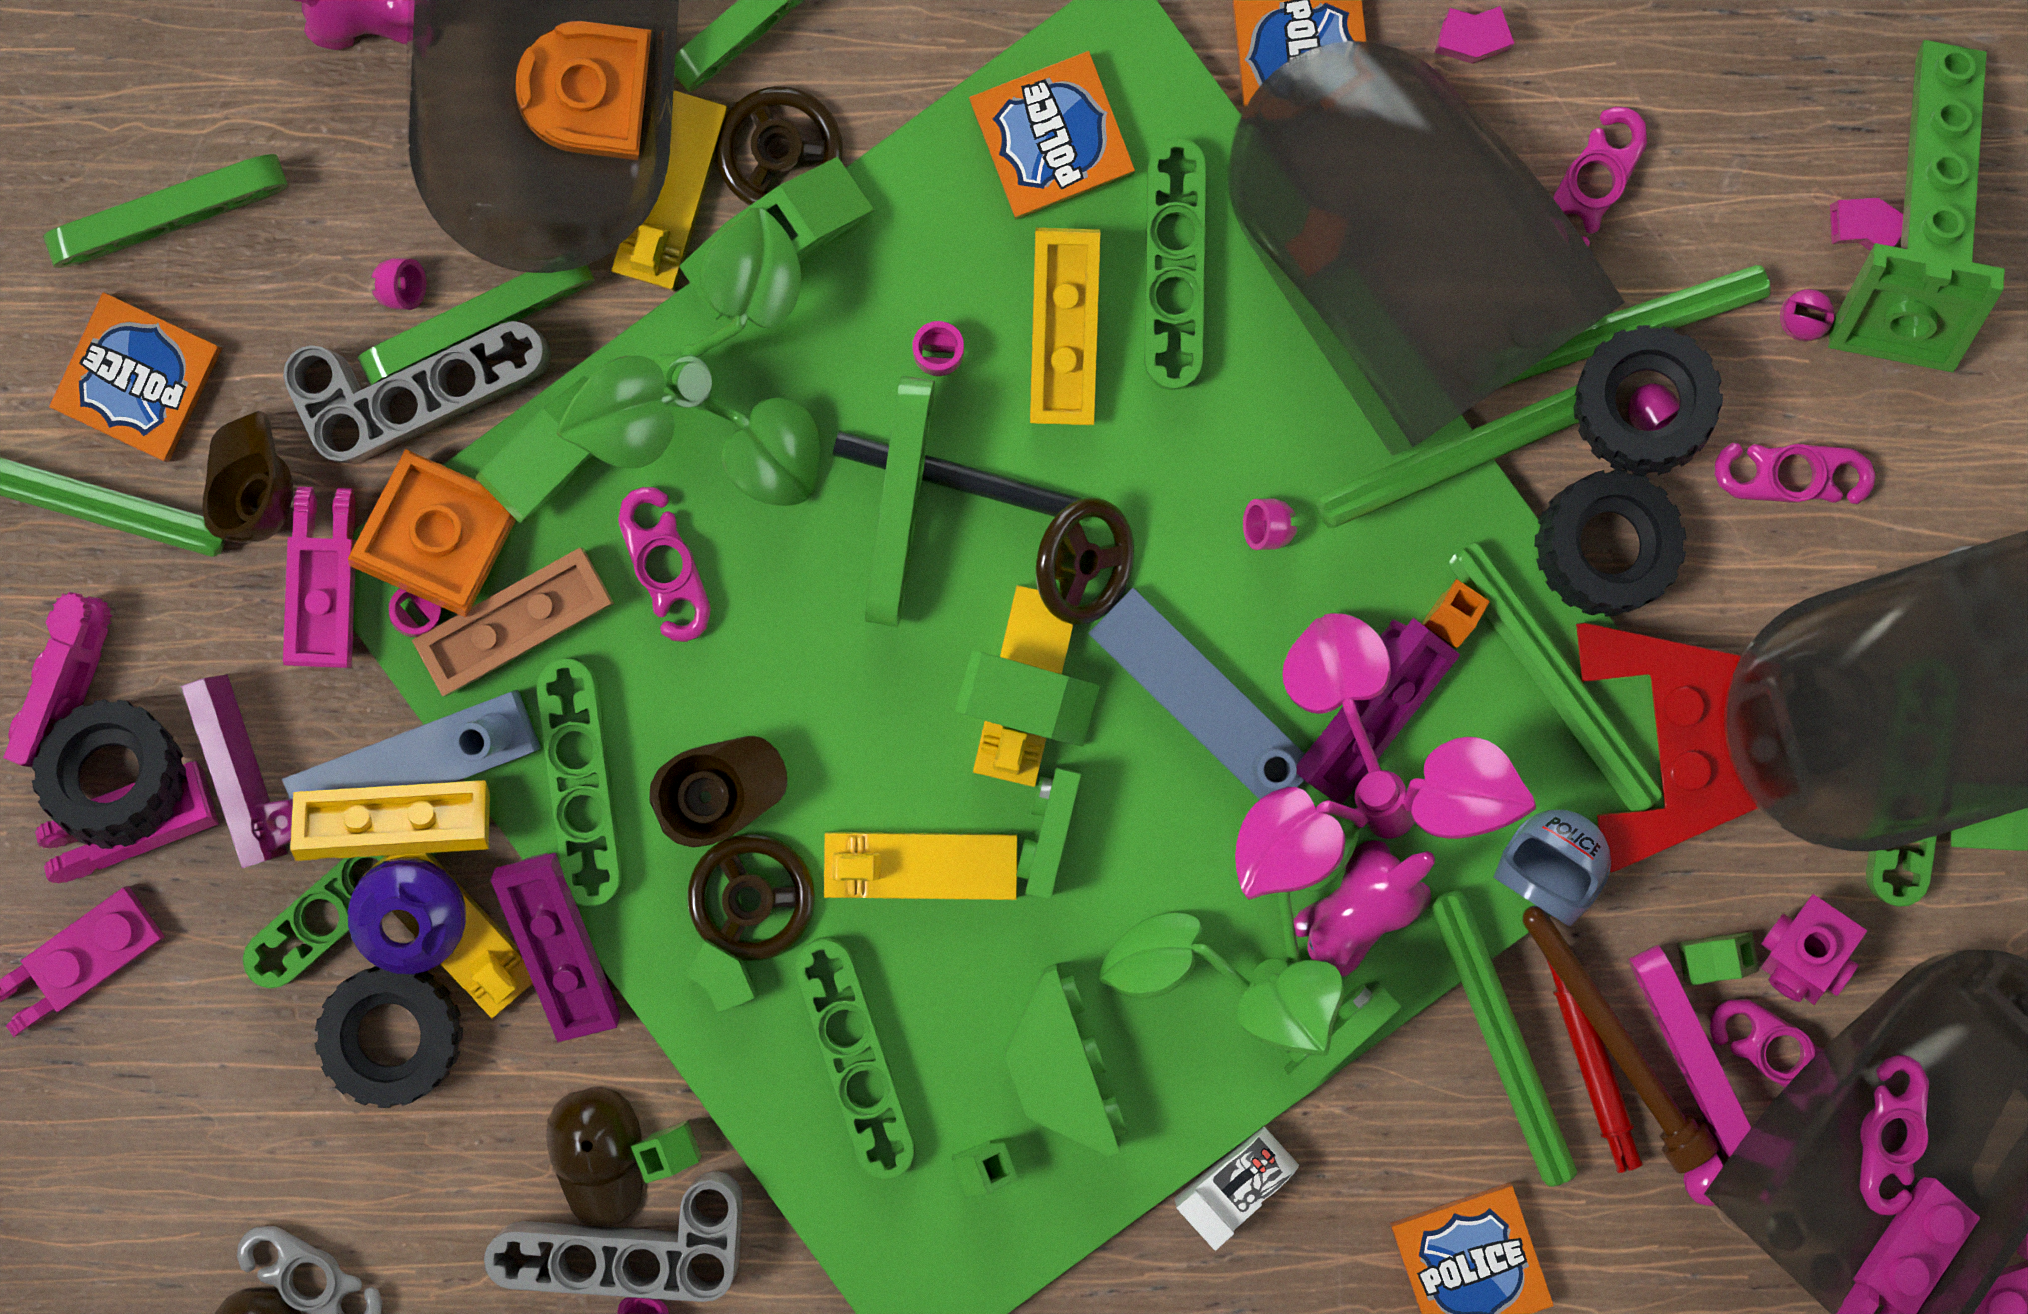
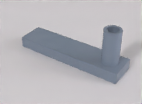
M1134 588L1088 633L1259 800L1275 790L1286 787H1298L1304 781L1296 773V765L1305 754Z
M517 689L283 778L282 781L289 798H293V792L449 783L541 749L520 692Z

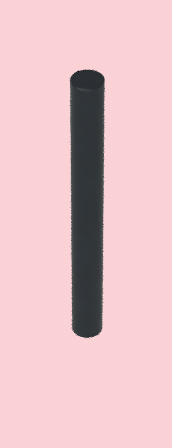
M839 431L833 449V456L886 470L889 444ZM926 455L923 481L1053 517L1069 504L1083 499Z

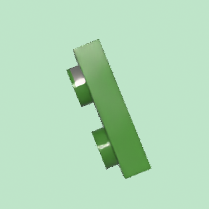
M1056 766L1053 779L1040 777L1031 814L1042 816L1043 821L1038 841L1025 839L1016 874L1017 877L1028 879L1025 890L1026 895L1051 900L1081 778V772Z
M1379 982L1370 990L1363 984L1359 985L1343 998L1338 1012L1340 1017L1333 1026L1328 1055L1320 1056L1287 1051V1054L1293 1060L1284 1067L1285 1071L1306 1095L1392 1017L1401 1006Z

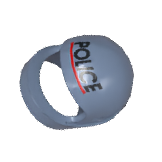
M1565 809L1547 810L1532 816L1519 827L1503 850L1493 878L1571 927L1592 906L1605 886L1611 868L1610 849L1603 833L1584 816Z

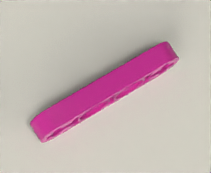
M1656 945L1629 958V965L1712 1135L1719 1143V1149L1731 1172L1738 1182H1741L1769 1168L1762 1148L1665 953L1659 945Z

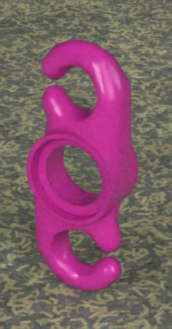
M1614 106L1601 112L1599 119L1605 126L1617 122L1626 124L1631 130V142L1626 147L1614 148L1607 142L1603 129L1596 128L1592 130L1587 147L1568 167L1543 215V237L1551 249L1562 255H1577L1588 250L1590 242L1585 236L1575 239L1562 237L1558 231L1559 220L1565 214H1577L1583 220L1587 233L1593 234L1597 232L1600 228L1602 216L1623 193L1625 185L1646 148V123L1637 112L1628 107ZM1589 163H1598L1608 169L1612 176V188L1607 196L1593 199L1585 196L1580 191L1577 184V175L1582 166Z
M1731 443L1721 450L1715 461L1714 475L1719 487L1738 499L1788 503L1823 499L1836 503L1842 499L1843 493L1835 485L1833 474L1839 466L1846 464L1852 465L1859 474V482L1847 494V499L1851 504H1859L1869 497L1875 485V471L1871 461L1857 450L1851 448L1803 444L1766 448L1753 444L1748 447L1747 454L1755 462L1757 472L1751 481L1744 483L1735 480L1731 474L1733 461L1743 453L1740 444ZM1789 455H1798L1804 458L1812 470V478L1809 485L1800 492H1791L1785 489L1778 479V467L1782 460Z
M640 487L632 490L622 500L618 516L619 527L634 565L635 574L652 597L654 614L658 617H665L670 606L677 600L688 601L694 607V619L689 624L678 626L673 622L665 621L660 626L661 634L670 640L688 642L698 638L707 629L711 612L710 602L696 567L692 551L683 542L677 531L675 515L670 511L663 512L658 524L650 529L639 527L635 522L634 514L639 505L651 503L663 508L669 502L668 495L656 487ZM663 545L675 548L681 555L683 562L680 575L669 583H659L652 579L646 567L647 558L652 550Z
M1730 999L1716 1008L1710 1021V1033L1714 1043L1720 1046L1728 1042L1726 1030L1728 1019L1736 1014H1743L1751 1021L1752 1030L1747 1038L1732 1042L1730 1049L1733 1055L1748 1059L1763 1075L1814 1106L1838 1107L1849 1100L1855 1090L1857 1078L1852 1063L1843 1061L1838 1064L1840 1084L1837 1089L1831 1092L1820 1091L1815 1085L1814 1077L1820 1068L1835 1063L1836 1057L1832 1051L1819 1048L1803 1031L1749 999ZM1778 1036H1792L1800 1047L1798 1062L1786 1071L1772 1069L1766 1059V1049L1769 1043Z
M1896 1055L1884 1060L1876 1069V1074L1881 1081H1886L1895 1072L1904 1071L1910 1078L1906 1092L1896 1097L1890 1093L1885 1085L1877 1086L1874 1092L1875 1108L1864 1118L1860 1131L1863 1154L1859 1190L1869 1209L1879 1215H1894L1904 1211L1912 1202V1194L1908 1190L1900 1191L1892 1199H1884L1879 1194V1187L1882 1180L1889 1174L1896 1175L1903 1185L1912 1184L1915 1178L1913 1164L1921 1158L1928 1144L1926 1114L1929 1079L1921 1064L1912 1057L1905 1055ZM1901 1118L1907 1127L1906 1141L1898 1150L1886 1152L1881 1141L1882 1131L1888 1122Z

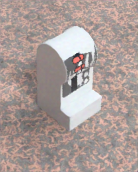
M1262 1127L1229 1151L1174 1198L1176 1208L1216 1251L1234 1235V1230L1262 1206V1201L1271 1196L1289 1180L1298 1169L1299 1164L1265 1127Z

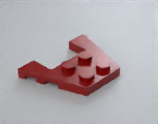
M1589 623L1576 624L1582 682L1650 675L1664 807L1647 809L1646 811L1597 814L1598 828L1603 833L1610 849V873L1793 793L1779 664Z

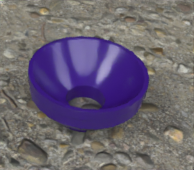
M395 858L371 868L360 879L354 889L348 907V928L359 952L372 964L396 974H416L428 971L441 964L454 952L463 936L466 925V905L462 892L456 882L440 867L418 858ZM392 910L409 912L418 921V937L408 943H399L391 940L383 931L382 920L384 915Z

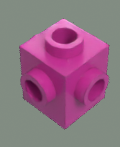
M1812 894L1794 920L1783 913L1761 943V945L1771 951L1761 969L1771 975L1768 979L1769 983L1781 994L1796 1002H1801L1805 998L1815 1005L1826 990L1838 996L1850 980L1859 964L1849 957L1867 930L1815 894Z

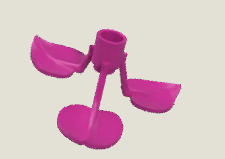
M1326 614L1321 618H1316L1290 648L1283 665V683L1292 701L1305 711L1323 714L1343 705L1345 715L1368 769V774L1362 778L1355 790L1357 808L1353 809L1330 800L1323 801L1315 807L1310 796L1298 787H1286L1265 795L1254 804L1242 822L1235 852L1237 876L1241 890L1249 900L1272 893L1298 891L1311 887L1327 878L1338 867L1345 849L1343 829L1340 823L1329 814L1353 821L1354 825L1358 828H1362L1367 824L1372 833L1385 839H1393L1404 835L1411 829L1414 822L1425 832L1436 837L1460 839L1482 835L1506 827L1536 809V802L1507 755L1495 744L1477 737L1456 738L1434 749L1428 755L1424 764L1425 779L1415 778L1411 780L1408 789H1406L1398 775L1382 770L1359 717L1354 700L1375 698L1387 688L1391 675L1389 653L1379 635L1362 620L1346 614Z

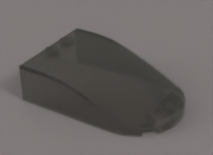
M408 0L407 153L414 184L421 200L438 225L454 241L479 258L500 267L530 273L567 271L590 264L611 253V250L622 243L638 226H641L658 200L668 169L679 0ZM575 21L652 30L638 160L564 151L544 142L529 128L517 104L516 74L523 53L535 40L562 23Z
M1363 41L1339 42L1316 47L1296 56L1274 71L1255 91L1239 116L1231 145L1230 161L1227 166L1229 195L1239 226L1249 244L1392 456L1413 448L1625 303L1577 230L1528 166L1438 71L1410 53L1384 44Z
M2028 530L1810 597L1786 609L1771 620L1754 637L1740 657L1731 676L1724 708V730L1729 757L1740 783L1754 804L1770 820L1793 836L1813 845L1844 852H1873L1907 845L2028 808Z
M1958 950L1946 952L1931 957L1909 970L1803 1067L1766 1108L1704 1193L1706 1197L1831 1314H1836L1839 1310L1838 1308L1843 1305L1842 1302L1856 1283L1852 1279L1896 1216V1214L1879 1215L1869 1209L1859 1190L1863 1154L1860 1131L1864 1118L1875 1108L1874 1092L1877 1086L1885 1085L1892 1095L1899 1097L1906 1092L1910 1083L1909 1075L1904 1071L1895 1072L1886 1081H1881L1877 1077L1876 1069L1886 1059L1896 1055L1910 1056L1921 1064L1929 1079L1926 1114L1928 1144L1921 1158L1913 1164L1915 1178L1912 1184L1903 1185L1896 1175L1889 1174L1880 1184V1196L1884 1199H1892L1904 1189L1911 1193L1923 1177L1936 1178L1980 1217L1916 1314H1974L2028 1233V960L2018 955L1998 950ZM1901 1118L1893 1119L1886 1124L1881 1135L1882 1145L1886 1152H1894L1903 1146L1907 1138L1906 1124ZM1879 1303L1874 1314H1880L1884 1306Z

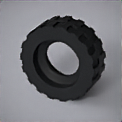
M1639 325L1635 330L1626 332L1623 329L1614 333L1611 340L1608 342L1603 341L1595 348L1593 356L1590 360L1587 359L1579 378L1574 395L1576 396V402L1573 407L1574 418L1578 419L1580 425L1578 432L1582 440H1586L1592 447L1591 452L1599 460L1601 458L1605 459L1611 464V468L1620 472L1624 469L1634 472L1633 475L1646 476L1647 473L1654 472L1661 475L1669 473L1675 466H1684L1692 460L1696 452H1700L1703 449L1719 419L1718 414L1723 403V394H1720L1719 390L1722 381L1719 371H1715L1711 364L1713 359L1706 350L1702 351L1695 345L1696 340L1687 334L1681 336L1673 332V328L1662 326L1661 329L1650 328V325ZM1635 372H1658L1670 379L1675 385L1680 398V407L1675 419L1666 427L1654 431H1643L1630 426L1620 416L1615 401L1616 391L1620 383Z
M1615 469L1609 473H1605L1604 470L1594 472L1557 493L1548 502L1550 504L1549 508L1541 513L1538 520L1540 528L1538 534L1535 535L1534 547L1538 548L1539 558L1536 559L1539 571L1543 570L1547 578L1545 583L1552 592L1556 591L1562 597L1561 601L1569 607L1576 606L1582 609V613L1592 616L1598 613H1603L1605 617L1617 616L1658 599L1665 593L1663 590L1672 585L1679 575L1677 570L1679 565L1684 563L1686 551H1683V541L1686 540L1685 527H1681L1679 520L1681 514L1676 504L1672 505L1666 497L1668 493L1661 486L1656 487L1649 482L1650 478L1628 474L1627 470L1620 472ZM1612 512L1623 516L1634 526L1638 534L1639 553L1637 559L1623 573L1606 574L1598 571L1589 564L1582 552V530L1587 521L1598 513Z
M106 699L94 701V704L86 707L81 705L72 709L73 713L64 719L61 717L52 725L54 727L47 737L44 736L39 744L41 749L38 757H34L32 769L35 771V780H32L34 792L40 797L38 803L43 811L63 830L88 846L92 843L101 849H112L115 845L126 847L136 844L135 841L144 836L148 838L157 831L156 828L163 821L167 822L174 813L172 809L176 802L181 800L184 792L181 787L183 779H186V767L181 762V758L184 756L180 747L173 740L171 734L148 711L140 706L135 708L128 701L117 700V702H108ZM119 745L132 750L139 763L138 777L132 789L120 799L108 803H99L88 799L80 787V773L87 759L97 750L106 746Z
M374 966L364 969L344 980L336 987L335 992L327 997L322 1005V1008H324L322 1016L317 1018L315 1031H318V1041L315 1042L316 1055L320 1054L323 1063L321 1069L326 1077L330 1076L335 1082V1088L343 1095L349 1094L355 1098L354 1102L365 1106L369 1103L378 1105V1108H391L399 1104L404 1106L427 1095L450 1074L449 1071L457 1062L461 1052L458 1051L459 1042L463 1040V1027L460 1028L458 1018L461 1016L458 1005H454L449 997L451 992L444 984L439 985L433 979L434 975L427 971L416 974H396ZM395 1004L402 1006L411 1012L418 1022L420 1028L418 1049L410 1060L401 1065L390 1067L379 1065L370 1060L360 1047L358 1039L360 1023L366 1013L378 1005Z

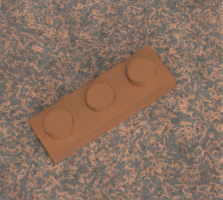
M580 547L471 608L466 618L457 615L413 639L412 642L442 697H447L612 606L614 602L585 549Z

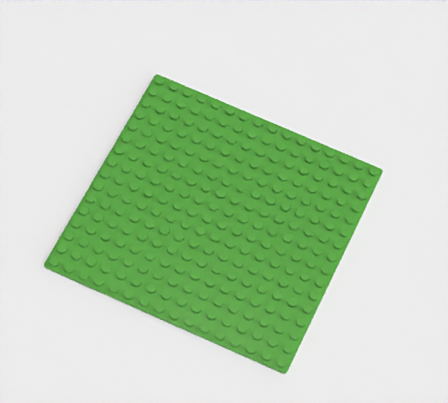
M1072 0L847 166L846 170L866 197L874 212L799 263L801 286L798 300L791 314L781 325L774 328H764L748 319L745 328L740 333L701 355L700 359L708 367L712 378V386L708 394L711 400L742 412L748 419L753 408L760 401L773 397L791 399L802 405L809 412L818 429L820 455L814 491L810 494L808 500L792 506H776L757 501L745 495L731 482L724 470L721 459V450L724 442L731 434L741 428L728 419L709 411L698 410L696 407L667 406L674 418V433L670 444L661 457L645 467L631 469L620 468L608 464L594 455L578 467L562 491L521 524L516 520L473 606L580 547L585 549L614 604L447 697H442L415 648L412 640L417 637H408L399 633L390 621L389 603L391 597L399 588L358 569L355 571L353 629L423 725L511 691L519 690L541 749L466 777L464 780H486L490 790V816L523 860L544 853H556L559 860L537 698V679L545 666L561 658L578 659L587 663L594 671L599 687L623 867L622 885L618 893L609 901L595 907L583 906L575 902L600 965L856 1314H1008L1306 1095L1284 1069L1293 1060L1287 1054L1288 1050L1263 1043L1251 1037L1243 1030L1237 1019L1238 1003L1243 996L1241 990L1208 961L1195 958V967L1191 975L1180 986L1158 997H1129L1120 994L1107 984H1101L1099 980L1100 968L1114 944L1133 926L1150 917L1164 913H1184L1196 917L1203 928L1202 935L1197 944L1208 945L1248 981H1252L1253 971L1262 962L1272 958H1280L1287 961L1277 893L1263 895L1251 900L1247 899L1241 890L1236 871L1235 852L1238 834L1247 813L1259 799L1088 634L1104 616L1087 624H1073L1062 675L1100 685L1083 747L1046 738L1035 787L973 773L985 721L954 712L970 654L973 649L1000 657L1016 586L1019 585L1038 590L1035 571L1037 553L1042 537L1054 517L922 480L906 592L899 625L895 627L865 622L866 601L886 470L833 456V449L839 431L889 444L901 377L909 376L935 381V395L926 455L1077 497L1101 498L1114 504L1126 517L1134 540L1133 569L1128 585L1119 601L1134 588L1304 754L1314 744L1343 705L1331 712L1317 714L1305 711L1292 701L1285 689L1282 674L1284 661L1292 645L1316 618H1321L1331 613L1346 614L1358 618L1369 625L1379 637L1393 619L1405 625H1408L1413 618L1422 623L1440 595L1446 592L1452 583L1458 579L1449 566L1450 559L1471 543L1477 542L1482 545L1581 681L1582 675L1576 624L1589 623L1619 630L1610 616L1605 617L1603 613L1593 616L1582 613V609L1576 606L1569 607L1561 601L1562 597L1556 591L1552 592L1545 583L1547 578L1543 570L1539 571L1536 561L1539 558L1538 548L1534 547L1535 535L1538 534L1540 528L1538 518L1494 459L1336 528H1328L1324 524L1316 505V500L1324 493L1472 429L1341 250L1333 264L1302 285H1299L1278 252L1283 246L1301 235L1308 212L1311 209L1157 0ZM1089 51L1134 166L1135 174L1015 220L969 97ZM1180 137L1195 143L1204 154L1206 163L1203 363L1199 375L1193 383L1184 389L1172 391L1160 388L1153 383L1146 373L1144 363L1147 169L1150 155L1158 144L1166 139ZM1171 152L1167 163L1158 164L1159 172H1165L1170 176V197L1157 194L1156 205L1161 206L1166 203L1181 202L1195 207V195L1182 198L1184 176L1188 173H1195L1194 164L1184 162L1183 152ZM1177 214L1169 215L1159 223L1157 236L1161 244L1166 248L1175 251L1182 250L1193 241L1194 228L1191 222L1184 216ZM1036 228L1100 229L1094 425L1030 423ZM1173 278L1160 284L1156 291V300L1163 311L1168 314L1177 315L1184 313L1190 308L1193 302V293L1186 282ZM687 284L448 460L443 466L478 481L475 477L489 461L543 407L584 375L589 379L605 364L623 356H642L652 359L658 355H682L685 345L700 342L729 325L735 316L723 315L716 320L692 284ZM933 321L950 323L959 330L964 341V357L960 366L946 376L935 377L926 374L917 366L913 357L912 343L916 332L923 325ZM1154 322V334L1158 335L1168 332L1166 353L1155 356L1156 366L1166 367L1168 378H1179L1182 367L1192 365L1191 356L1182 355L1180 352V333L1184 332L1194 335V324L1191 322L1172 327ZM923 350L922 356L952 359L954 352L940 353ZM640 487H656L668 495L669 502L663 508L651 503L639 505L634 514L635 522L639 527L650 529L658 524L663 512L670 511L675 515L677 531L683 542L692 551L696 567L710 602L711 612L707 629L698 638L688 642L670 640L661 634L660 626L665 621L673 622L678 626L689 624L694 619V607L688 601L677 600L670 606L665 617H658L654 614L652 597L635 574L634 565L619 527L618 516L622 500L632 490ZM1277 499L1286 502L1295 511L1296 516L1291 518V526L1297 527V533L1285 547L1275 550H1254L1247 544L1243 532V516L1251 500ZM1088 517L1080 520V525L1088 542L1094 543L1099 547L1114 544L1113 534L1109 526L1102 519ZM366 522L354 530L352 540H358ZM667 545L659 546L652 550L646 563L649 575L659 583H669L675 580L680 575L683 566L679 552ZM1113 566L1100 569L1097 576L1088 581L1079 605L1091 602L1101 593L1110 578ZM1056 580L1057 588L1061 594L1059 581ZM409 598L400 604L419 627L429 622L419 613ZM441 607V616L437 626L458 614ZM1483 613L1473 631L1458 648H1453L1460 654L1459 658L1377 761L1382 770L1398 775L1406 789H1408L1411 780L1415 778L1425 779V761L1428 755L1438 746L1453 739L1463 737H1477L1488 740L1498 746L1510 759L1521 780L1532 794L1536 802V809L1522 819L1501 829L1460 839L1436 837L1425 832L1416 822L1404 835L1393 839H1385L1372 833L1366 824L1359 830L1355 848L1365 841H1382L1390 848V854L1397 857L1401 862L1414 854L1425 851L1433 853L1435 863L1430 872L1420 882H1424L1430 887L1431 901L1437 896L1453 890H1459L1465 895L1492 960L1529 933L1523 924L1522 916L1527 908L1536 906L1493 878L1503 850L1519 827L1532 816L1547 810L1565 809L1576 812L1590 820L1597 827V814L1630 810ZM569 668L561 669V680L551 682V691L553 695H563L567 714H553L554 726L558 727L572 721L590 723L588 709L575 713L574 694L584 691L583 679L572 678ZM1650 675L1584 681V685L1663 791ZM572 731L561 739L558 753L565 765L580 769L591 761L594 748L587 735ZM745 736H758L770 742L784 760L788 777L787 790L777 804L733 836L740 834L767 835L791 847L801 857L810 872L815 893L814 909L807 929L791 948L769 959L744 961L758 994L755 999L717 1014L708 990L684 976L704 942L696 931L689 915L687 903L689 880L700 858L715 844L693 848L677 844L662 832L654 810L649 803L650 784L661 766L686 750ZM1056 766L1081 772L1051 900L1026 895L1025 890L1028 879L1017 877L1016 900L824 898V843L826 832L1017 834L1018 869L1025 839L1037 842L1043 821L1042 816L1031 814L1040 777L1053 779ZM1305 780L1298 786V788L1304 790L1310 796L1315 807L1323 801H1333ZM1356 787L1342 805L1353 809L1357 808L1355 803ZM707 791L703 792L700 796L701 801L704 803H708L711 800V794ZM579 795L570 801L567 807V818L573 828L582 832H589L599 825L602 819V810L600 804L594 798L588 795ZM1662 796L1649 809L1664 807V797ZM602 836L587 843L570 841L572 854L585 850L586 869L576 873L577 883L587 884L591 894L598 895L599 885L608 881L610 875L608 869H597L593 850L596 848L607 849L606 837ZM759 853L738 854L747 872L763 877L769 882L771 887H794L787 870L773 858ZM719 866L709 881L706 901L713 922L721 930L728 919L722 907V894L729 880ZM1345 867L1331 882L1320 889L1292 891L1290 893L1293 919L1300 910L1327 897L1340 887L1346 871ZM744 887L739 892V902L744 908L754 910L759 908L761 904V895L753 887ZM1430 905L1410 926L1384 933L1373 944L1359 966L1347 977H1342L1345 988L1343 998L1361 984L1370 990L1379 982L1401 1008L1307 1094L1461 982ZM774 907L764 921L754 926H746L739 941L758 942L776 935L790 920L794 907ZM1296 935L1299 957L1302 961L1312 960L1307 950L1308 937H1298ZM829 937L839 940L848 947L854 958L914 1137L915 1152L912 1163L904 1174L895 1179L881 1180L873 1178L862 1169L858 1162L796 978L795 965L798 955L808 943L818 938ZM824 950L816 951V961L813 965L807 967L810 977L821 976L828 991L827 997H815L819 1009H823L827 1004L836 999L855 998L851 986L838 993L834 981V973L842 967L840 958L829 959ZM1057 964L1061 978L1073 975L1085 1011L1074 1016L1083 1039L1095 1036L1107 1071L1096 1075V1079L1104 1100L1116 1096L1128 1133L1117 1136L1120 1154L1109 1158L1027 1119L1004 1057L1005 1048L1044 968ZM840 1010L832 1014L828 1019L827 1032L831 1040L839 1045H853L863 1035V1022L852 1011ZM859 1071L848 1080L847 1090L851 1100L856 1104L872 1106L883 1097L884 1085L880 1077L874 1072ZM888 1108L875 1118L856 1119L861 1130L869 1124H873L877 1142L875 1147L868 1150L871 1158L882 1157L886 1166L894 1165L896 1163L895 1156L897 1151L904 1148L901 1140L890 1141L887 1138L883 1126L884 1119H895L892 1108ZM990 1141L991 1144L1005 1142L1018 1180L988 1195L966 1198L952 1162L953 1154ZM986 1159L983 1163L987 1174L990 1175L992 1173Z

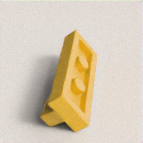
M665 89L611 270L614 274L675 292L681 273L679 265L684 262L716 156L719 134L725 116L729 112L727 106L672 89Z
M1036 228L1030 423L1094 425L1100 229Z
M1017 585L1000 657L1062 674L1073 624L1065 623L1053 616L1042 602L1038 590ZM985 721L973 773L1035 787L1046 738Z
M486 780L293 792L290 850L296 861L318 860L322 858H354L489 849L490 790Z
M825 833L824 898L1017 899V834Z
M431 853L384 856L373 867L395 858H418L440 867L456 882L462 892L466 905V925L463 936L454 952L441 965L473 997L491 1019L533 984L519 948ZM392 910L391 912L417 938L419 924L416 918L407 911Z

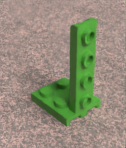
M1923 40L1915 62L1901 248L1874 244L1834 319L1829 333L1828 348L1954 373L2003 292L2004 268L1972 262L1987 52Z

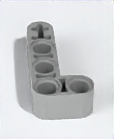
M511 321L489 329L365 389H361L351 366L344 357L319 346L310 345L302 347L292 353L285 363L283 377L286 388L318 452L329 460L357 464L536 381L548 369L552 353L549 342L542 333L525 323ZM514 338L525 344H532L533 348L525 353L527 364L522 368L511 361H505L492 367L494 372L500 377L497 381L494 380L492 369L480 356V353L485 351L487 357L497 361L509 355L513 351L510 341ZM324 359L331 366L333 373L332 381L324 391L313 394L306 386V371L315 361ZM469 363L475 371V385L465 396L454 397L447 388V375L455 365ZM411 390L417 399V412L409 422L399 425L391 418L389 411L390 402L398 392ZM352 417L359 426V440L353 448L341 452L333 443V428L341 419Z
M710 1171L696 1177L683 1195L680 1205L678 1231L596 1227L530 1221L513 1222L504 1227L486 1248L484 1256L485 1270L490 1279L497 1285L513 1290L694 1302L714 1301L723 1296L730 1288L739 1267L743 1212L742 1189L733 1177L724 1172ZM706 1189L719 1191L728 1202V1213L716 1219L705 1217L696 1206L695 1198L697 1193ZM514 1241L520 1243L522 1254L541 1256L549 1246V1242L554 1245L549 1260L548 1257H531L521 1268L515 1267L513 1256L504 1255V1252ZM579 1244L589 1248L596 1257V1269L591 1273L583 1274L570 1268L565 1255L566 1249L569 1246ZM636 1249L651 1251L660 1262V1273L648 1278L638 1276L629 1265V1253ZM702 1253L715 1255L724 1266L725 1274L723 1278L713 1282L701 1280L692 1269V1258ZM547 1262H548L549 1271H546V1270H545V1266H546Z

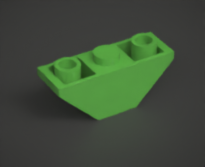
M836 157L779 185L728 220L679 267L717 320L723 315L716 312L709 305L700 285L702 260L711 242L723 230L745 216L751 208L764 209L778 221L788 234L795 248L799 263L873 213L874 209L842 162Z
M1057 964L1044 968L1005 1048L1004 1057L1027 1119L1109 1158L1120 1154L1117 1136L1128 1133L1116 1096L1104 1100L1096 1079V1075L1107 1071L1095 1036L1083 1039L1074 1016L1085 1011L1073 975L1061 978Z

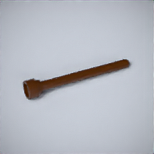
M1538 906L1527 908L1522 916L1524 926L1663 1129L1660 1135L1664 1142L1662 1152L1676 1173L1689 1172L1708 1161L1718 1151L1719 1143L1706 1124L1703 1122L1697 1123L1692 1116L1685 1117L1547 912Z

